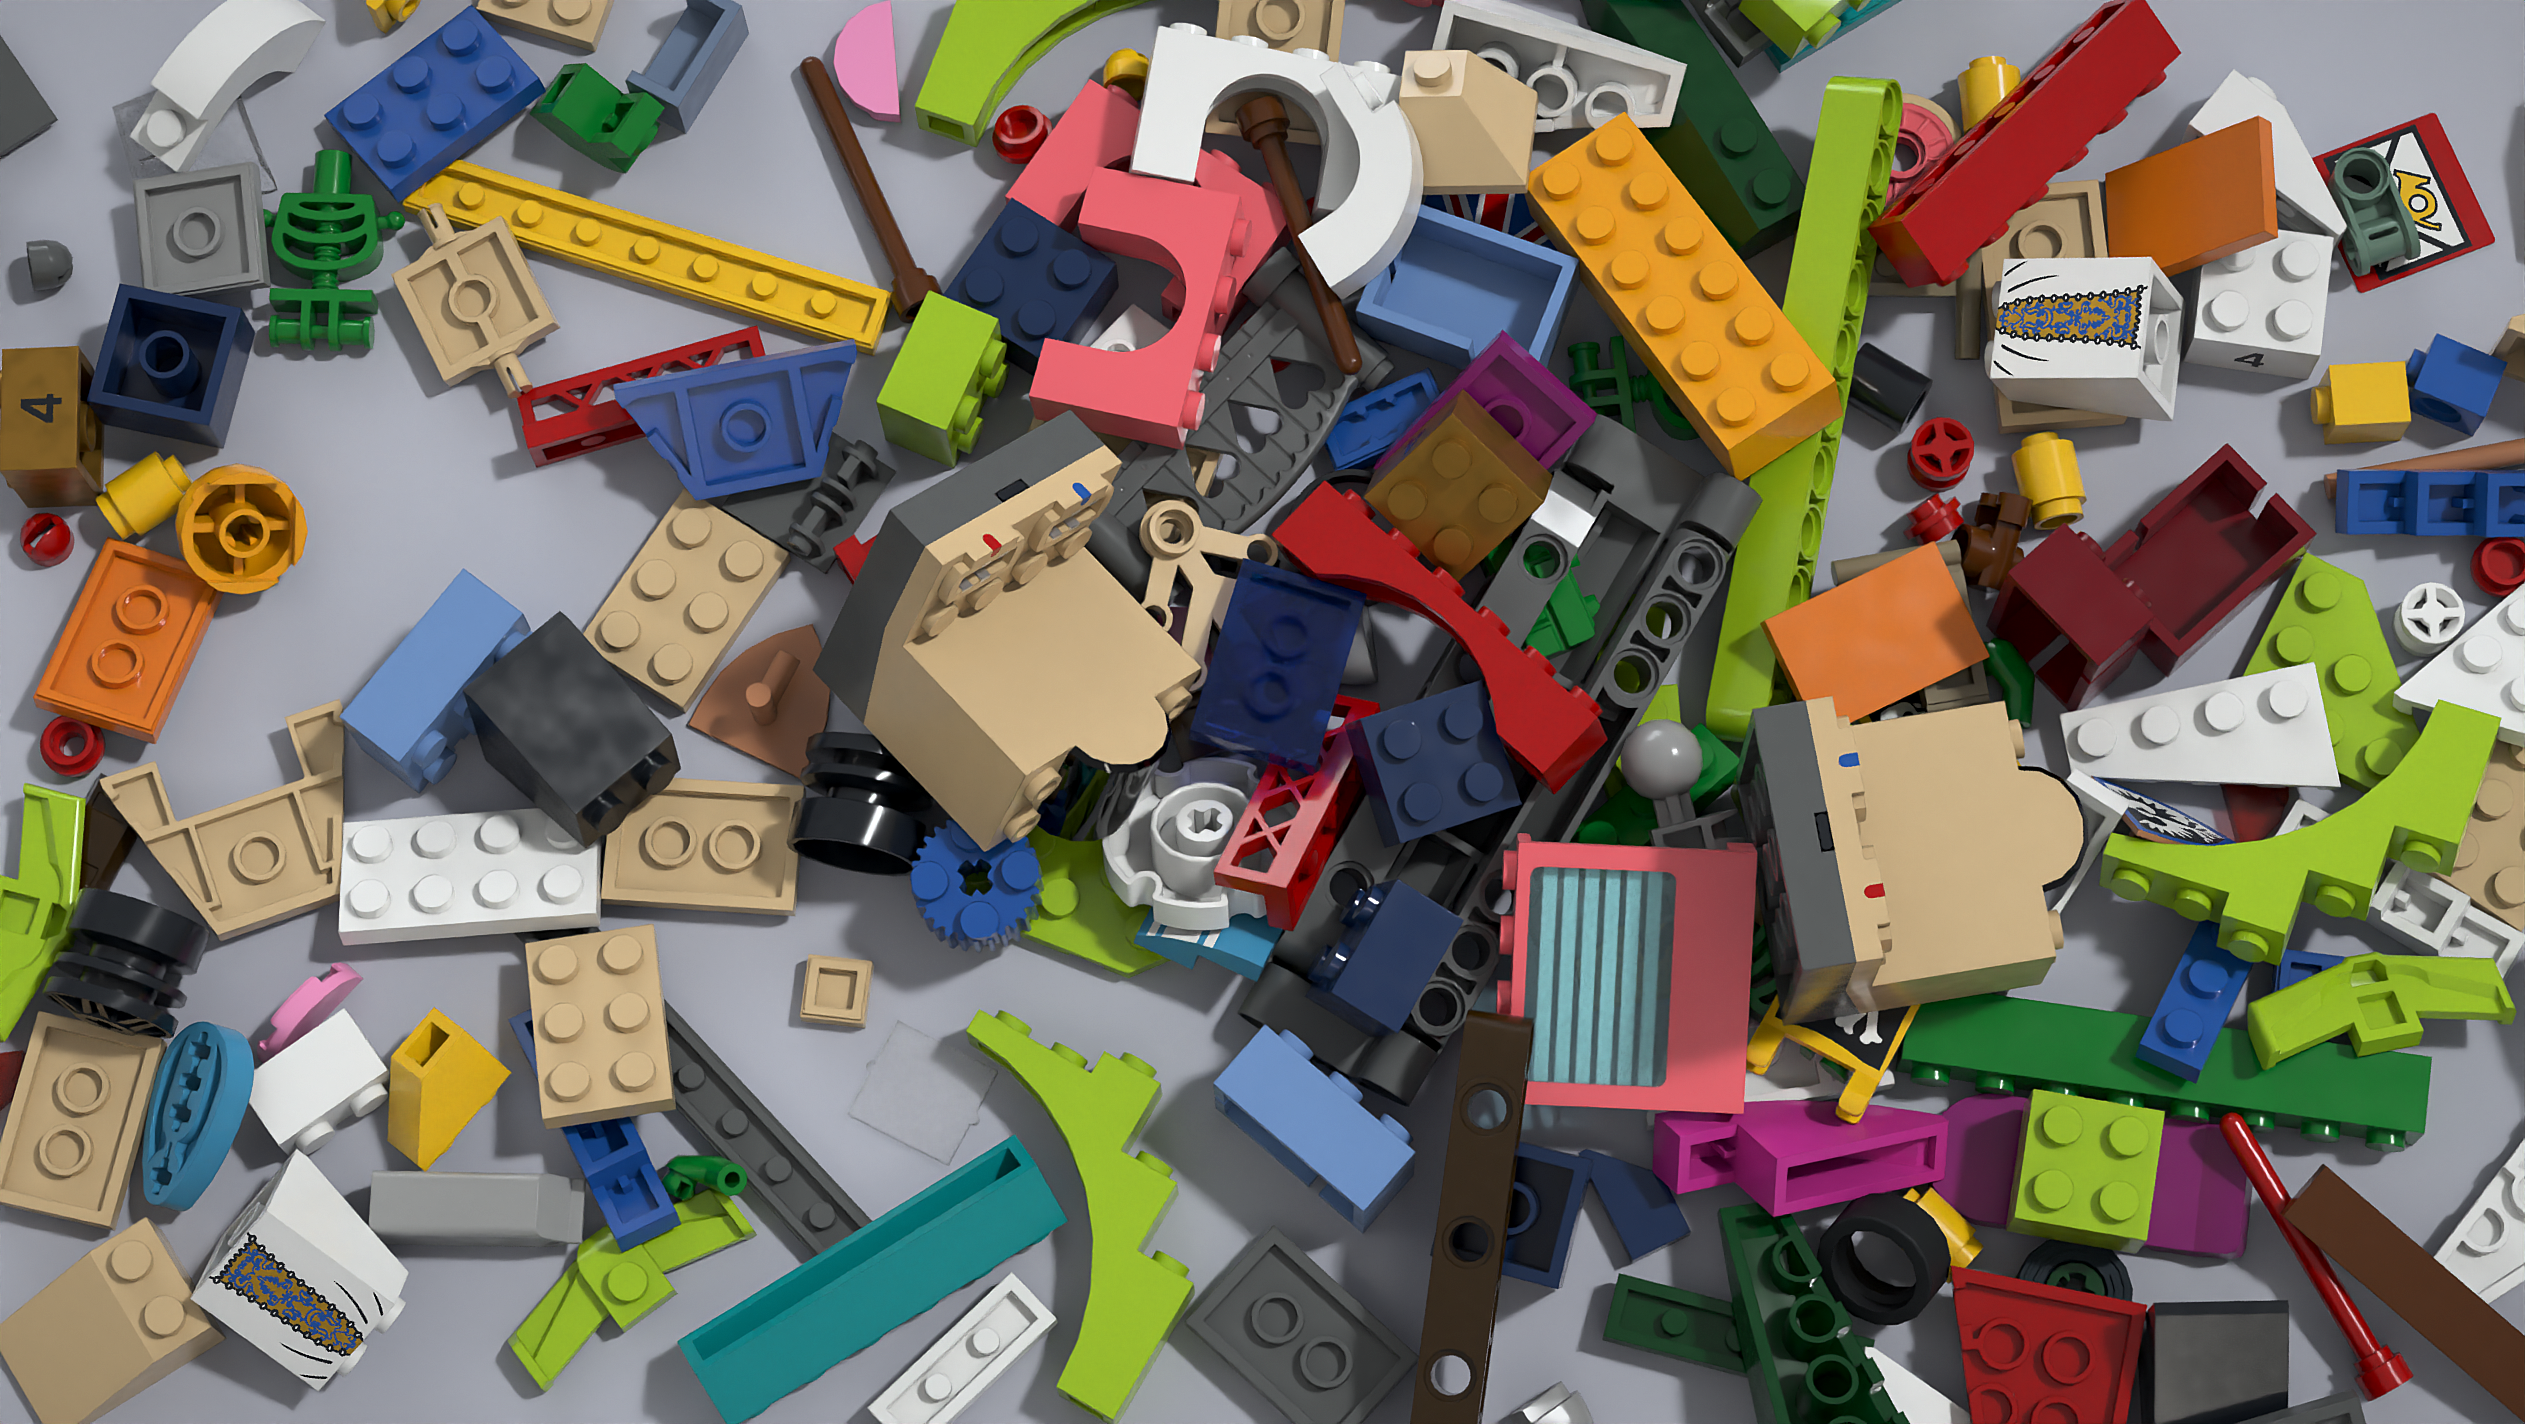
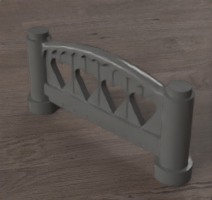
M1284 246L1264 263L1242 290V293L1259 309L1220 349L1214 372L1204 371L1199 392L1205 394V405L1198 430L1188 429L1183 450L1132 440L1117 456L1122 465L1111 484L1114 487V492L1109 503L1100 516L1093 520L1088 527L1092 531V535L1084 547L1139 604L1144 601L1152 563V557L1144 550L1139 538L1140 523L1148 511L1143 491L1187 499L1196 506L1197 514L1203 526L1240 535L1265 515L1306 471L1333 431L1349 401L1351 393L1361 386L1369 393L1373 392L1396 367L1388 359L1390 354L1346 314L1363 363L1361 370L1355 375L1348 376L1340 372L1307 279L1299 271L1302 266L1301 262ZM1270 359L1317 368L1324 377V384L1316 391H1307V400L1303 407L1290 409L1281 401ZM1228 403L1273 411L1280 417L1282 428L1274 435H1265L1264 448L1257 453L1245 452L1239 446ZM1186 447L1230 455L1238 461L1240 472L1235 478L1222 481V492L1218 496L1213 498L1204 497L1196 489ZM1181 533L1179 534V537H1178L1175 541H1173V542H1167V543H1169V544H1176V543L1180 542ZM1201 553L1204 558L1209 556L1208 554ZM1178 567L1176 570L1172 590L1170 593L1167 605L1168 607L1177 599V597L1185 589V587H1183L1176 580L1180 574V570Z

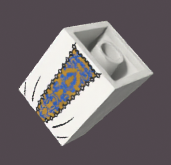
M2152 257L2004 259L2002 280L1995 282L1992 291V309L1997 321L1994 340H1990L1985 349L1986 374L2008 400L2157 421H2173L2186 301Z
M296 1149L221 1236L190 1299L319 1391L335 1372L342 1377L350 1373L366 1351L367 1345L363 1340L373 1329L383 1334L394 1323L406 1304L399 1295L409 1272L312 1161Z

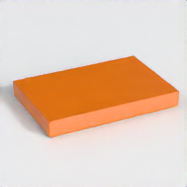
M2259 115L2105 173L2109 258L2152 257L2168 278L2278 238L2272 122Z
M107 537L33 696L36 707L156 744L224 592L218 591L207 584L204 579L197 576L185 560Z
M1935 541L1760 623L1797 702L1833 696L1836 716L1847 715L1850 723L1990 657Z

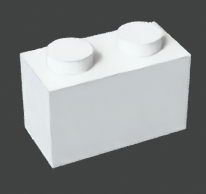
M343 1008L254 1070L253 1087L249 1103L278 1146L289 1157L296 1149L307 1155L329 1142L335 1135L333 1127L354 1113L356 1117L365 1116L377 1109L388 1099L389 1093L387 1090L390 1088V1071L355 1020Z

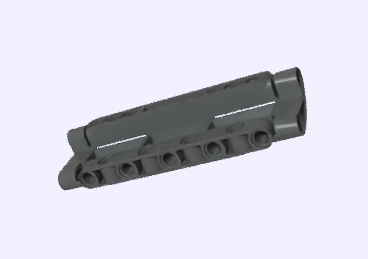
M1597 414L1594 423L1574 442L1560 468H1555L1551 472L1553 478L1544 503L1515 529L1511 537H1516L1519 534L1518 538L1510 548L1497 573H1493L1491 576L1490 574L1488 575L1470 607L1476 612L1482 606H1486L1493 611L1511 631L1506 638L1523 652L1521 647L1556 586L1568 574L1571 561L1577 553L1580 566L1573 567L1571 570L1583 597L1594 594L1600 604L1599 610L1593 617L1595 634L1593 638L1574 650L1551 659L1549 662L1557 671L1552 678L1569 692L1576 685L1584 690L1600 706L1603 713L1598 719L1608 740L1555 795L1513 760L1504 748L1522 804L1384 848L1364 788L1293 932L1283 930L1258 981L1254 983L1238 1010V1014L1258 1029L1267 1025L1277 1035L1284 1029H1287L1310 1048L1314 1054L1311 1060L1405 1107H1409L1451 1034L1457 1031L1465 1022L1468 1010H1472L1503 955H1499L1500 916H1513L1514 890H1510L1512 899L1510 908L1505 914H1498L1488 907L1485 901V889L1487 884L1493 879L1502 882L1504 850L1516 851L1517 833L1530 834L1531 841L1570 842L1618 760L1626 738L1639 724L1722 582L1726 571V563L1763 501L1755 490L1740 480L1721 472H1713L1704 477L1625 426L1600 414ZM1662 543H1665L1666 545L1664 549L1662 550L1657 561L1652 567L1650 573L1648 574L1640 590L1635 596L1633 602L1631 603L1623 619L1618 625L1616 631L1614 632L1606 648L1604 649L1603 653L1598 659L1589 677L1587 678L1586 682L1582 684L1581 681L1583 680L1585 674L1587 673L1595 657L1597 656L1598 652L1603 646L1605 640L1607 639L1612 628L1614 627L1615 623L1620 617L1629 599L1631 598L1632 594L1637 588L1646 570L1648 569L1649 565L1654 559L1656 553L1658 552ZM1529 545L1545 547L1551 557L1554 558L1555 567L1553 573L1548 578L1534 577L1526 570L1523 556ZM1682 553L1692 554L1700 561L1703 575L1699 584L1689 583L1681 576L1678 570V560ZM1650 607H1658L1668 614L1671 621V631L1666 639L1656 637L1649 631L1646 624V615ZM1452 637L1414 701L1468 684L1463 680L1459 671L1461 658L1468 654ZM1619 661L1631 663L1636 668L1640 683L1635 693L1625 692L1617 686L1614 679V670ZM1485 680L1483 686L1495 720L1493 701ZM1472 867L1476 868L1451 910L1452 913L1464 921L1398 1034L1370 1037L1305 997L1313 981L1306 978L1313 960L1325 944L1334 947L1346 928V925L1339 922L1340 915L1345 906L1337 903L1330 893V881L1336 872L1342 871L1351 875L1355 879L1358 889L1360 888L1365 892L1371 885L1399 879L1448 910ZM1537 867L1531 872L1529 910L1543 888L1544 867ZM1459 935L1471 937L1479 948V959L1472 970L1461 968L1452 956V946ZM1428 990L1438 992L1447 1004L1445 1019L1438 1026L1428 1024L1422 1018L1419 1011L1421 997Z

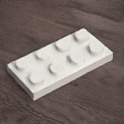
M540 808L343 823L338 930L343 946L600 926L602 836L585 849Z

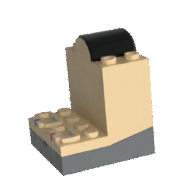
M1070 409L889 510L813 668L815 674L984 852L1007 838L1012 843L1021 840L1036 825L1050 835L1069 841H1096L1114 834L1128 820L1164 757L1172 735L1170 723L1190 704L1193 696L1188 691L1202 668L1084 547L1092 535V531L1088 527L1104 511L1113 495L1114 487L1111 484L1122 462Z
M1833 696L1752 709L1735 777L1748 843H1753L1758 853L1756 887L1783 1026L2042 984L2051 965L2056 962L2055 950L2063 949L2064 947L2060 916L2057 910L2052 909L2066 895L2081 867L2088 848V819L2079 796L2061 777L2041 767L2018 766L2017 759L2024 758L2025 756L2023 733L2018 719L2008 720L2005 701L1850 726L1847 715L1836 716Z

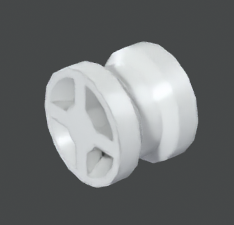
M2429 582L2416 586L2408 592L2393 616L2392 630L2395 640L2405 651L2414 656L2430 657L2440 654L2451 644L2464 624L2465 609L2462 600L2454 590L2444 584ZM2414 621H2421L2423 625L2427 626L2428 633H2426V629L2422 628L2418 623H2414Z

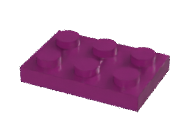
M1501 330L1377 459L1374 469H1378L1462 389L1482 406L1546 470L1594 423L1597 413L1504 330Z

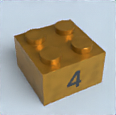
M79 346L2 349V370H0V472L5 477L8 487L14 489L27 508L97 506L95 498L103 494L105 425L101 423L87 402L95 370Z
M1462 389L1375 470L1364 498L1396 529L1402 532L1436 567L1443 568L1459 582L1544 503L1553 475Z

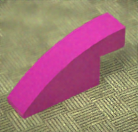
M1798 1100L1744 1102V1114L1688 1111L1655 1113L1652 1172L1676 1194L1735 1182L1768 1213L1776 1217L1857 1199L1869 1193H1884L1945 1179L1949 1121L1941 1115L1868 1104L1859 1123L1850 1124L1835 1114L1838 1102Z

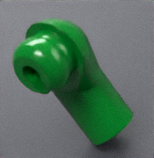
M1993 638L1990 642L1983 641L1990 657L1982 660L1985 676L1993 675L2003 688L2002 701H2005L2008 720L2018 719L2021 729L2030 728L2032 725L2035 689L2034 671L2012 642L2000 638Z
M677 1155L667 1162L665 1166L669 1169L661 1179L667 1193L687 1201L693 1197L698 1182L728 1196L737 1195L746 1187L747 1173L740 1165L721 1156Z

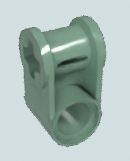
M2365 147L2353 148L2345 152L2336 162L2327 188L2347 225L2341 241L2347 261L2354 274L2358 277L2370 273L2371 266L2404 256L2408 261L2420 257L2421 246L2415 222L2409 210L2404 206L2389 164L2384 156L2373 149ZM2351 175L2361 176L2368 180L2373 191L2363 194L2353 192L2346 186L2343 178Z

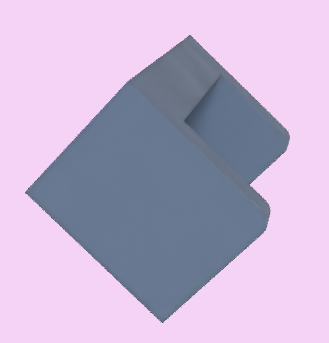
M686 0V10L645 75L632 70L625 80L629 93L647 92L665 107L657 119L685 134L689 131L749 35L742 5L733 0Z

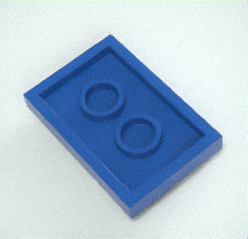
M471 4L324 114L337 135L399 203L544 94L546 90L539 77Z

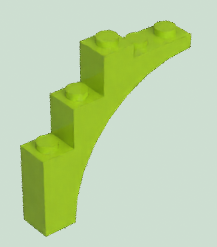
M957 0L915 104L919 129L977 148L1000 103L1025 72L1065 38L1107 15L1154 0Z
M2438 699L2420 738L2389 776L2352 805L2311 826L2272 838L2205 846L2164 844L2111 832L2103 853L2099 886L2111 889L2116 895L2126 900H2146L2172 908L2178 914L2190 920H2210L2220 923L2217 947L2229 950L2234 956L2248 962L2265 961L2280 966L2302 902L2314 905L2320 911L2330 916L2340 918L2350 916L2366 921L2387 857L2401 861L2405 866L2417 872H2436L2451 877L2494 751L2502 718Z
M979 1009L966 1030L969 1043L1010 1072L1044 1108L1072 1154L1087 1196L1093 1235L1091 1289L1078 1341L1056 1385L1060 1397L1107 1424H1119L1195 1295L1194 1283L1186 1279L1190 1271L1189 1268L1156 1250L1152 1258L1144 1254L1179 1195L1177 1182L1170 1179L1173 1173V1169L1144 1151H1139L1136 1158L1128 1155L1163 1096L1161 1083L1153 1079L1157 1071L1151 1065L1130 1053L1123 1052L1120 1059L1104 1051L1090 1073L1084 1069L1088 1061L1069 1047L1054 1042L1051 1049H1048L1029 1038L1032 1029L1015 1016L999 1010L994 1018Z

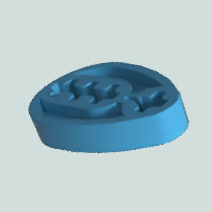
M196 1022L184 1028L167 1048L157 1071L144 1131L142 1156L143 1189L146 1200L152 1205L175 1211H187L193 1207L210 1185L225 1160L240 1128L251 1096L254 1080L252 1050L247 1039L239 1031L209 1022Z

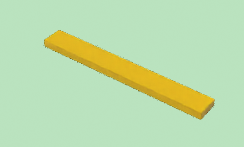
M459 159L453 161L408 195L403 203L405 211L417 215L423 208L432 215L428 205L441 203L451 226L466 231L474 230L501 215L507 221L521 248L830 343L854 339L857 351L872 356L876 353L893 305L890 299L892 292Z

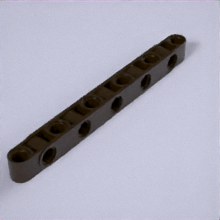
M1470 1009L1466 1015L1410 1424H1482L1533 1047L1534 1018ZM1485 1090L1497 1092L1506 1103L1504 1120L1499 1126L1492 1129L1480 1127L1471 1115L1473 1099ZM1467 1222L1478 1224L1485 1230L1488 1236L1487 1251L1482 1258L1476 1261L1463 1259L1457 1254L1453 1246L1455 1231L1460 1225ZM1454 1355L1467 1363L1470 1369V1381L1464 1391L1451 1393L1439 1386L1435 1378V1369L1437 1363L1444 1356Z

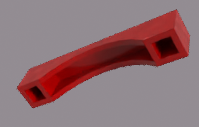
M1324 480L1271 534L1284 558L1328 597H1355L1395 605L1425 618L1452 637L1476 662L1485 677L1493 701L1497 734L1507 754L1555 795L1608 740L1598 719L1603 713L1600 706L1580 687L1575 685L1568 692L1552 677L1557 673L1556 669L1534 647L1528 645L1522 652L1506 637L1511 633L1510 629L1493 611L1486 606H1482L1476 612L1463 601L1461 597L1466 593L1465 590L1443 568L1438 566L1431 573L1417 561L1416 558L1420 555V551L1402 532L1393 527L1386 534L1371 520L1376 516L1375 512L1357 493L1348 489L1341 495Z

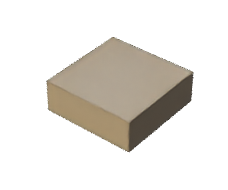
M808 954L800 1011L801 1021L866 1028L874 970L873 961Z

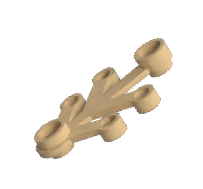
M1165 500L1153 505L1143 516L1139 527V538L1142 547L1152 557L1144 601L1140 605L1145 610L1157 611L1163 619L1162 627L1168 632L1173 623V614L1167 605L1177 567L1179 568L1192 589L1180 646L1202 667L1196 683L1192 684L1188 692L1190 694L1196 692L1206 682L1208 669L1204 658L1213 621L1252 681L1249 696L1254 709L1268 719L1278 720L1289 716L1303 701L1305 694L1304 683L1294 669L1285 665L1272 664L1236 607L1272 615L1275 622L1281 627L1294 629L1300 627L1311 616L1313 611L1311 597L1306 591L1297 587L1278 590L1216 575L1201 554L1235 559L1244 572L1250 575H1262L1270 570L1278 558L1277 545L1269 536L1253 534L1246 537L1205 527L1202 525L1197 512L1191 506L1181 501ZM1165 523L1177 526L1181 533L1180 542L1176 544L1165 542L1160 536V526ZM1258 544L1264 547L1268 554L1267 563L1263 565L1252 563L1247 556L1248 546ZM1294 598L1298 600L1302 606L1301 617L1290 618L1286 616L1282 610L1283 599ZM1275 684L1283 688L1285 692L1283 704L1272 705L1265 699L1264 688L1266 685Z

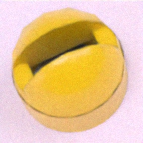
M1131 48L1114 51L1105 62L1103 87L1107 88L1108 85L1118 86L1129 93L1136 101L1143 98L1149 59Z

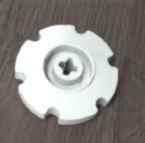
M1202 757L1183 763V768L1174 773H1164L1159 769H1152L1133 780L1117 795L1108 809L1110 831L1102 834V848L1106 876L1115 893L1125 904L1130 907L1140 904L1153 906L1155 922L1188 930L1224 929L1230 926L1229 919L1236 914L1247 913L1254 918H1260L1267 914L1263 895L1215 885L1213 874L1220 857L1260 782L1258 780L1257 766L1235 759ZM1289 802L1266 811L1263 818L1270 828L1295 818L1297 810L1293 803ZM1267 848L1242 858L1238 867L1267 873L1274 858Z

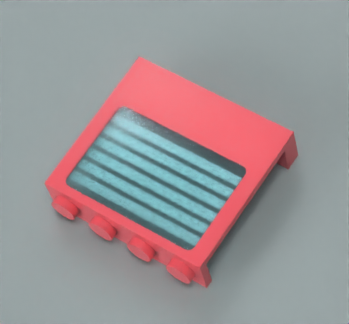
M1517 833L1516 851L1504 850L1502 890H1514L1513 916H1500L1499 955H1511L1510 980H1497L1496 1013L1535 1019L1525 1104L1744 1114L1758 854L1753 843L1727 842L1726 850L1536 842L1531 841L1530 834Z

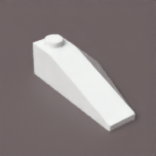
M1445 0L1432 50H1469L1537 91L1539 103L1535 133L1553 132L1556 129L1594 128L1596 130L1624 111L1638 128L1670 127L1687 64L1502 0Z

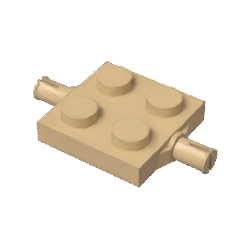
M434 203L428 205L432 215L423 208L418 212L417 216L421 220L433 245L417 261L396 271L391 276L445 383L452 387L482 370L495 368L507 391L508 398L520 397L522 394L512 374L519 388L525 393L529 392L533 385L529 381L517 356L528 345L558 330L560 326L507 221L501 215L474 230L455 233L443 210L442 204Z

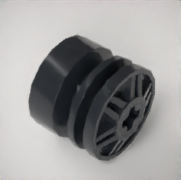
M823 732L810 736L805 754L807 759L814 764H809L802 768L800 779L803 785L825 797L802 798L795 802L786 842L788 848L802 857L843 870L871 875L909 876L913 870L912 862L919 861L916 853L917 849L924 848V838L927 835V829L925 824L902 812L925 811L933 806L934 798L874 735Z
M81 889L65 930L76 940L89 946V953L59 952L56 954L53 962L58 969L79 980L51 976L47 978L42 994L48 1000L68 1009L75 1017L104 1029L130 1036L148 1035L163 1039L174 1037L179 1021L174 1016L153 1005L177 1009L185 1006L188 997L178 988L164 981V974H196L210 933L205 927L193 920L152 903L102 889Z

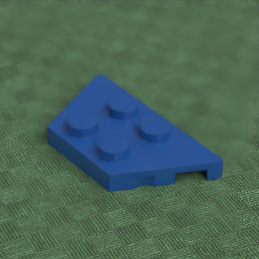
M854 339L613 384L616 401L632 416L646 434L647 440L674 469L678 479L696 501L821 477L829 451V440L833 427L838 421L843 404L842 396L851 366L856 360L857 349Z

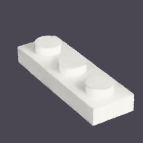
M1011 1272L868 1407V1410L881 1424H952L1045 1336L1058 1321Z

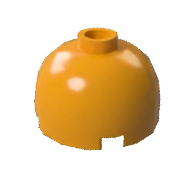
M239 463L213 468L193 481L180 500L175 521L180 552L195 574L218 591L241 595L267 590L278 583L277 577L285 573L291 564L295 567L302 557L308 533L304 508L288 485L261 467Z

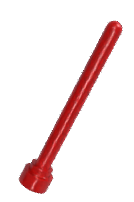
M2237 1113L2225 1114L2219 1122L2220 1132L2358 1360L2353 1365L2359 1374L2354 1377V1380L2368 1402L2375 1400L2411 1379L2414 1375L2401 1353L2393 1354L2387 1344L2380 1346L2324 1251L2280 1214L2292 1198L2243 1117Z

